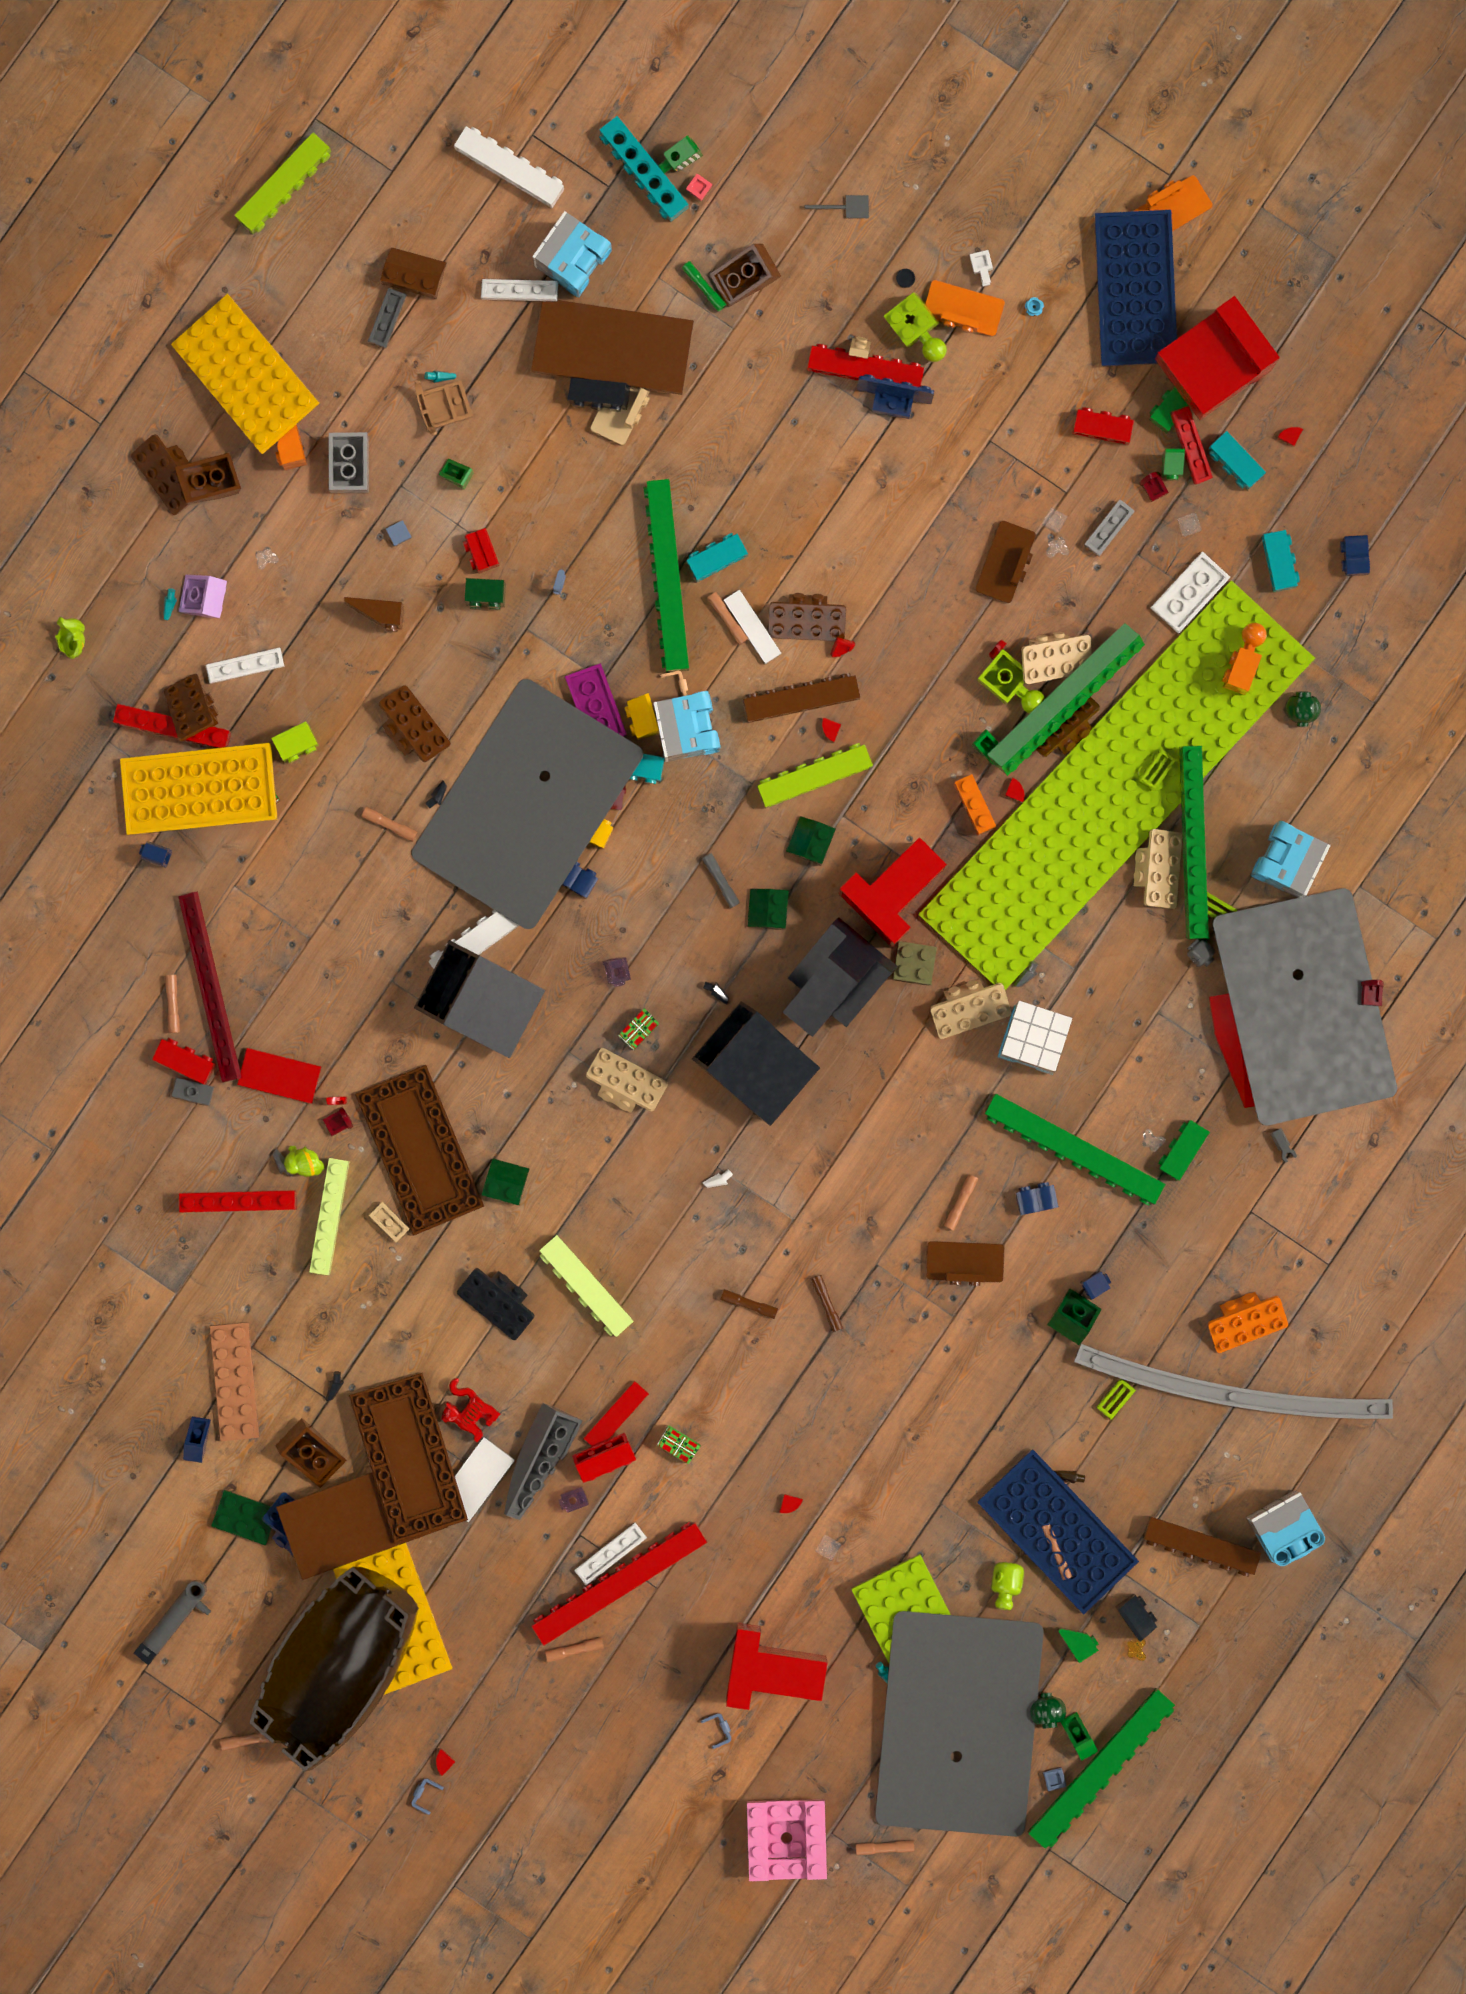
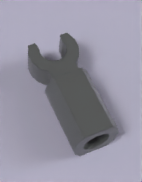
M1282 1128L1270 1133L1279 1151H1282L1281 1157L1285 1163L1288 1162L1286 1158L1287 1153H1291L1294 1158L1297 1157L1296 1152L1289 1148L1290 1143Z

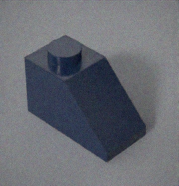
M1101 1271L1080 1282L1086 1295L1091 1300L1109 1290V1284L1111 1283L1106 1273L1103 1274Z
M191 1417L184 1443L183 1460L202 1463L211 1419Z

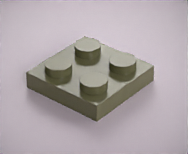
M899 941L895 963L897 968L894 970L893 979L931 985L937 947Z

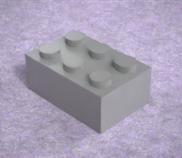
M367 432L329 433L330 493H369V436Z

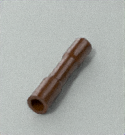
M822 1275L812 1278L811 1281L826 1312L832 1332L843 1329Z
M725 1289L720 1299L727 1303L756 1311L772 1319H775L778 1311L776 1307L753 1301Z

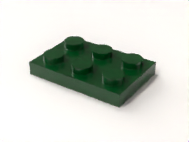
M224 1490L211 1526L266 1546L272 1528L264 1523L262 1518L271 1506Z

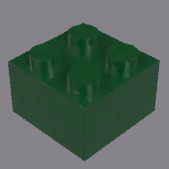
M466 578L465 603L470 609L481 610V607H489V610H500L501 607L505 608L506 584L504 580Z

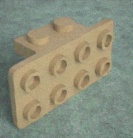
M630 387L627 410L621 409V412L609 410L610 408L599 410L591 425V431L620 445H624L634 424L638 425L642 417L640 412L642 407L646 408L650 397H648L650 390Z
M1055 632L1053 636L1039 635L1036 636V639L1029 640V645L1023 646L1021 649L1024 683L1032 684L1070 676L1092 655L1091 637L1087 634L1070 637L1065 635L1064 632Z
M1151 829L1148 848H1138L1136 851L1134 886L1145 887L1144 904L1146 906L1175 909L1177 906L1182 834L1179 832Z
M980 979L967 982V984L951 987L949 990L943 991L947 1001L933 1005L930 1008L940 1039L1011 1015L1003 984L997 983L984 988Z
M605 1048L599 1050L586 1074L588 1079L601 1085L598 1096L632 1113L636 1104L649 1111H654L668 1086L667 1081Z

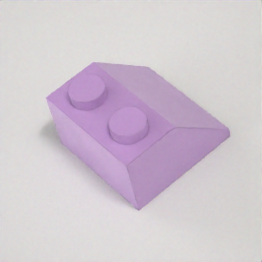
M185 575L179 612L207 618H220L227 581L211 576Z

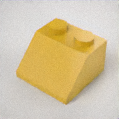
M649 693L627 701L628 706L625 707L627 718L631 717L633 722L632 725H629L632 736H636L637 740L659 734Z

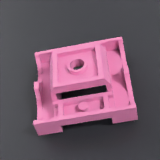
M824 1799L747 1801L749 1881L827 1879ZM785 1832L792 1835V1840L789 1843H784L781 1840V1835ZM807 1857V1858H793V1859H768V1858Z

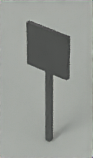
M846 195V205H805L804 208L846 209V218H869V195Z

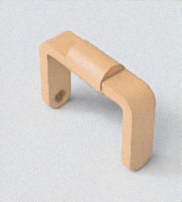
M681 671L660 675L661 678L679 675L680 691L683 693V696H687L686 679H683Z

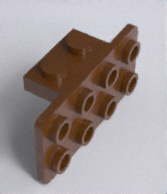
M157 434L151 435L131 454V458L171 514L178 515L189 504L185 503L174 468L190 462L185 457L182 449L177 445L166 448Z
M1001 521L977 583L976 591L1002 602L1011 603L1018 583H1023L1026 575V571H1023L1025 564L1029 565L1033 554L1030 551L1036 533L1007 521Z
M802 593L789 594V602L770 603L768 634L771 638L835 641L836 637L845 639L846 606L827 604V596L822 594L804 595Z
M192 674L164 689V695L180 741H184L209 727L219 724L216 717L219 715L218 711L212 705L214 699L210 692L206 693L202 688L197 674Z
M406 685L380 700L379 706L389 718L382 727L404 756L414 750L422 762H427L451 745V742Z
M1090 697L1056 732H1053L1035 750L1042 757H1047L1057 747L1064 755L1071 751L1092 730L1088 720L1100 710L1099 704Z
M930 1241L927 1246L926 1277L929 1280L950 1281V1285H961V1281L969 1282L970 1286H980L981 1282L1000 1283L1003 1281L1005 1247L1002 1244Z

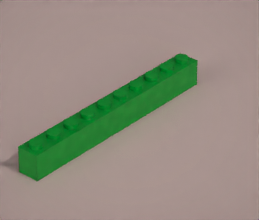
M670 480L647 481V486L643 487L644 498L649 500V505H646L645 508L646 517L651 519V524H647L648 536L653 538V543H649L650 555L655 557V562H651L652 574L656 573L657 581H653L654 593L658 592L659 600H655L656 612L660 611L661 619H657L658 631L662 630L663 638H659L660 649H664L665 657H661L662 668H666L667 673L689 671Z
M1124 623L987 754L992 763L1007 776L1015 771L1025 759L1031 756L1035 749L1042 745L1053 732H1056L1080 706L1084 705L1094 693L1099 691L1104 683L1111 679L1122 666H1125L1142 649L1145 644L1140 635Z
M1202 746L1179 747L1186 938H1209Z
M994 1094L984 1113L987 1115L986 1119L994 1124H997V1122L1004 1125L1003 1129L1011 1133L1017 1131L1021 1134L1020 1138L1031 1142V1140L1037 1142V1147L1046 1152L1048 1149L1054 1151V1156L1063 1161L1065 1158L1071 1160V1165L1080 1170L1082 1167L1088 1169L1089 1175L1097 1179L1099 1176L1106 1179L1105 1183L1114 1188L1118 1185L1123 1188V1193L1131 1197L1133 1194L1140 1197L1139 1201L1147 1206L1150 1203L1156 1204L1166 1185L998 1094Z
M1155 1688L1027 1831L1028 1834L1045 1849L1048 1846L1052 1848L1058 1841L1056 1837L1061 1832L1064 1834L1070 1828V1822L1073 1818L1078 1819L1084 1812L1082 1808L1087 1803L1090 1805L1096 1799L1097 1795L1095 1794L1099 1789L1104 1790L1110 1783L1108 1779L1113 1774L1116 1776L1123 1767L1121 1765L1125 1760L1130 1761L1136 1754L1134 1750L1138 1746L1142 1747L1149 1738L1147 1736L1151 1731L1156 1732L1162 1725L1160 1721L1164 1717L1168 1718L1174 1712L1173 1707L1175 1704Z

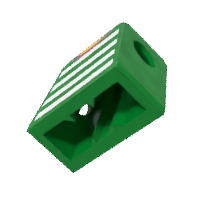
M687 135L663 153L666 159L659 163L658 166L664 174L672 168L679 172L702 157L703 154L694 140ZM680 155V158L675 161V157Z

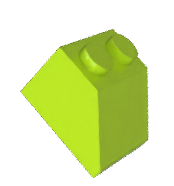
M306 721L271 738L282 760L289 763L298 760V756L306 753V755L316 751L315 747L319 746Z

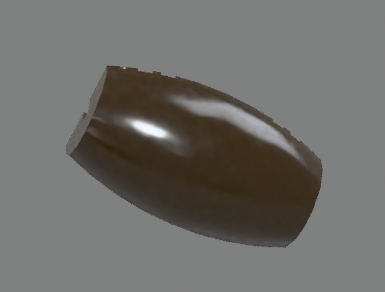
M352 1567L334 1580L335 1582L329 1588H325L321 1592L322 1594L311 1602L289 1630L267 1670L269 1673L265 1682L261 1684L260 1688L262 1691L259 1699L255 1702L250 1724L270 1742L286 1745L288 1748H283L282 1752L303 1771L313 1770L331 1757L365 1723L385 1694L406 1654L419 1608L414 1599L402 1587L376 1571L363 1567Z

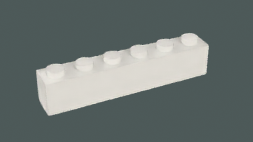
M465 127L454 145L455 150L550 208L554 207L564 191V185H562L563 182L555 176L552 178L547 176L546 171L538 166L536 168L532 167L527 159L521 156L520 158L514 156V152L505 146L504 148L497 145L498 142L491 137L486 139L481 136V132L478 129Z
M493 910V915L488 919L486 916L476 922L478 926L474 929L469 927L461 933L462 937L457 941L453 939L451 941L479 955L520 925ZM437 950L430 955L431 960L428 962L433 969L443 951Z

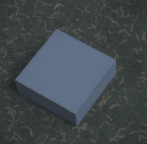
M403 520L386 528L394 546L412 538Z
M1062 1767L1043 1772L1048 1791L1067 1787Z

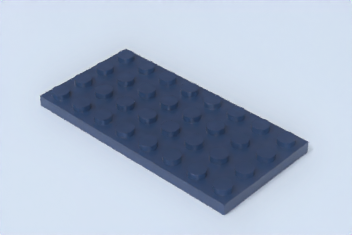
M1171 210L1095 213L1101 367L1158 364L1155 360L1158 352L1177 339Z
M1033 1449L977 1501L1083 1615L1139 1562ZM1051 1525V1536L1056 1539L1061 1552L1052 1551V1542L1045 1537L1042 1526ZM1058 1553L1063 1556V1562L1060 1565H1057L1054 1554ZM1066 1561L1068 1566L1063 1571V1576L1066 1580H1063L1058 1567L1062 1566ZM1068 1568L1072 1575L1069 1579L1065 1575V1571Z

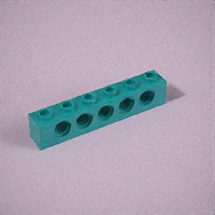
M618 116L599 129L601 134L599 136L600 140L605 146L609 144L613 149L611 151L612 155L616 160L621 159L625 164L623 166L624 170L629 175L633 174L637 179L635 180L637 186L641 190H646L648 193L647 198L653 205L655 203L660 208L659 213L665 220L668 218L672 222L689 208L687 201ZM620 136L624 139L622 144L614 143L616 137ZM633 151L636 153V157L628 159L625 156L626 153ZM640 166L648 168L645 174H640L637 170ZM652 181H658L660 186L652 189L649 184ZM663 196H670L672 198L671 202L668 204L661 201Z

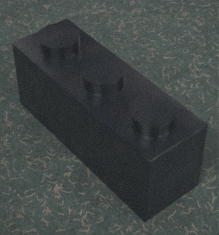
M571 378L568 401L576 408L591 406L595 410L610 408L609 410L621 412V409L627 410L630 387L627 383Z

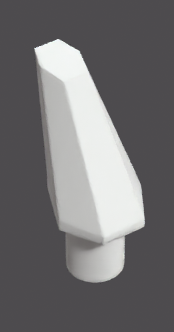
M727 1169L722 1175L718 1173L702 1182V1184L707 1188L727 1185L726 1181L733 1174Z

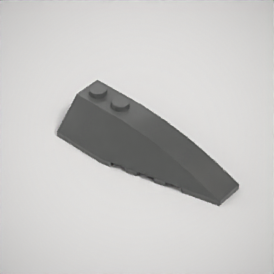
M542 1403L526 1436L512 1475L504 1511L506 1516L518 1520L521 1519L534 1501L533 1496L539 1490L541 1491L545 1484L543 1482L549 1474L552 1475L556 1470L554 1467L560 1459L563 1460L567 1455L583 1420L554 1406Z

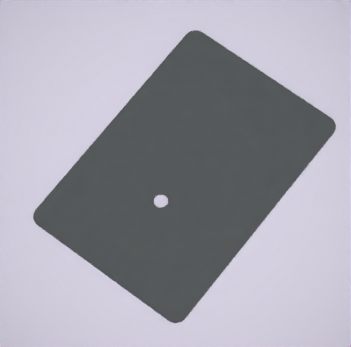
M523 679L510 695L415 844L412 856L417 862L524 929H532L541 919L642 760L643 751L633 742L532 680ZM542 771L550 773V779L546 782L541 781L539 778Z
M1341 888L1303 898L1219 915L1214 919L1213 928L1257 1117L1262 1125L1269 1126L1393 1097L1396 1094L1397 1084L1379 1007L1361 1005V982L1372 980L1353 896L1348 889ZM1295 969H1300L1303 972L1301 980L1293 978V971Z
M901 1611L895 1615L875 1814L879 1824L884 1826L1013 1837L1024 1833L1035 1729L1030 1709L1038 1698L1044 1634L1040 1624L1035 1622ZM952 1752H961L962 1759L959 1762L952 1761Z

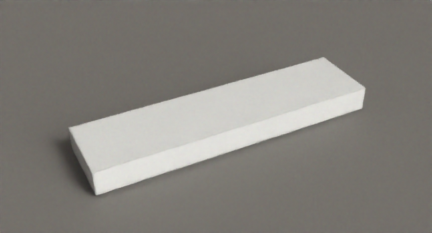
M482 279L481 299L557 301V281Z
M740 590L724 599L725 604L765 664L781 655L780 650Z
M281 648L207 664L206 670L209 683L213 684L282 668L285 665Z
M634 1523L574 1571L585 1585H588L647 1537L639 1526Z

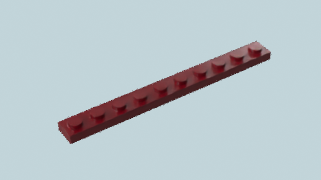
M198 891L178 896L220 1076L222 1083L242 1077Z

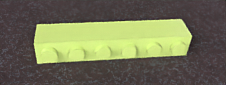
M329 1158L309 1271L311 1273L330 1275L350 1161Z
M558 1235L539 1250L542 1253L540 1255L541 1259L546 1264L550 1262L553 1265L554 1269L552 1271L559 1279L563 1277L567 1281L565 1285L572 1293L577 1292L580 1296L578 1300L585 1308L589 1306L593 1310L591 1315L598 1322L602 1320L606 1325L604 1329L610 1336L614 1334L617 1337L634 1322Z

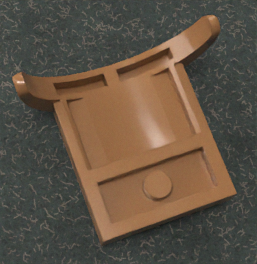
M461 380L427 391L422 390L420 381L415 382L418 404L430 435H437L435 430L437 428L473 417Z

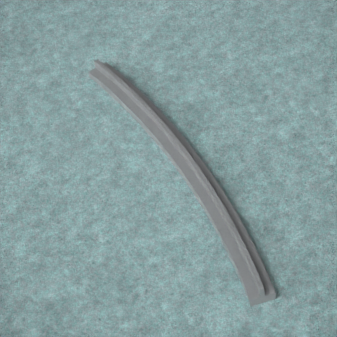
M1080 1344L1074 1362L1140 1385L1228 1406L1302 1416L1393 1419L1392 1399L1323 1398L1238 1388L1165 1372L1104 1353Z

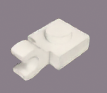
M989 251L970 254L974 274L980 273L983 287L990 285L991 281L988 271L993 270Z

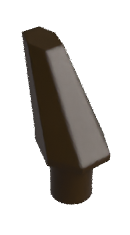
M1054 1471L1065 1481L1071 1483L1076 1481L1085 1482V1475L1077 1474V1471Z

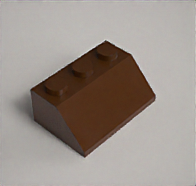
M391 248L385 261L380 281L382 285L437 299L447 262Z

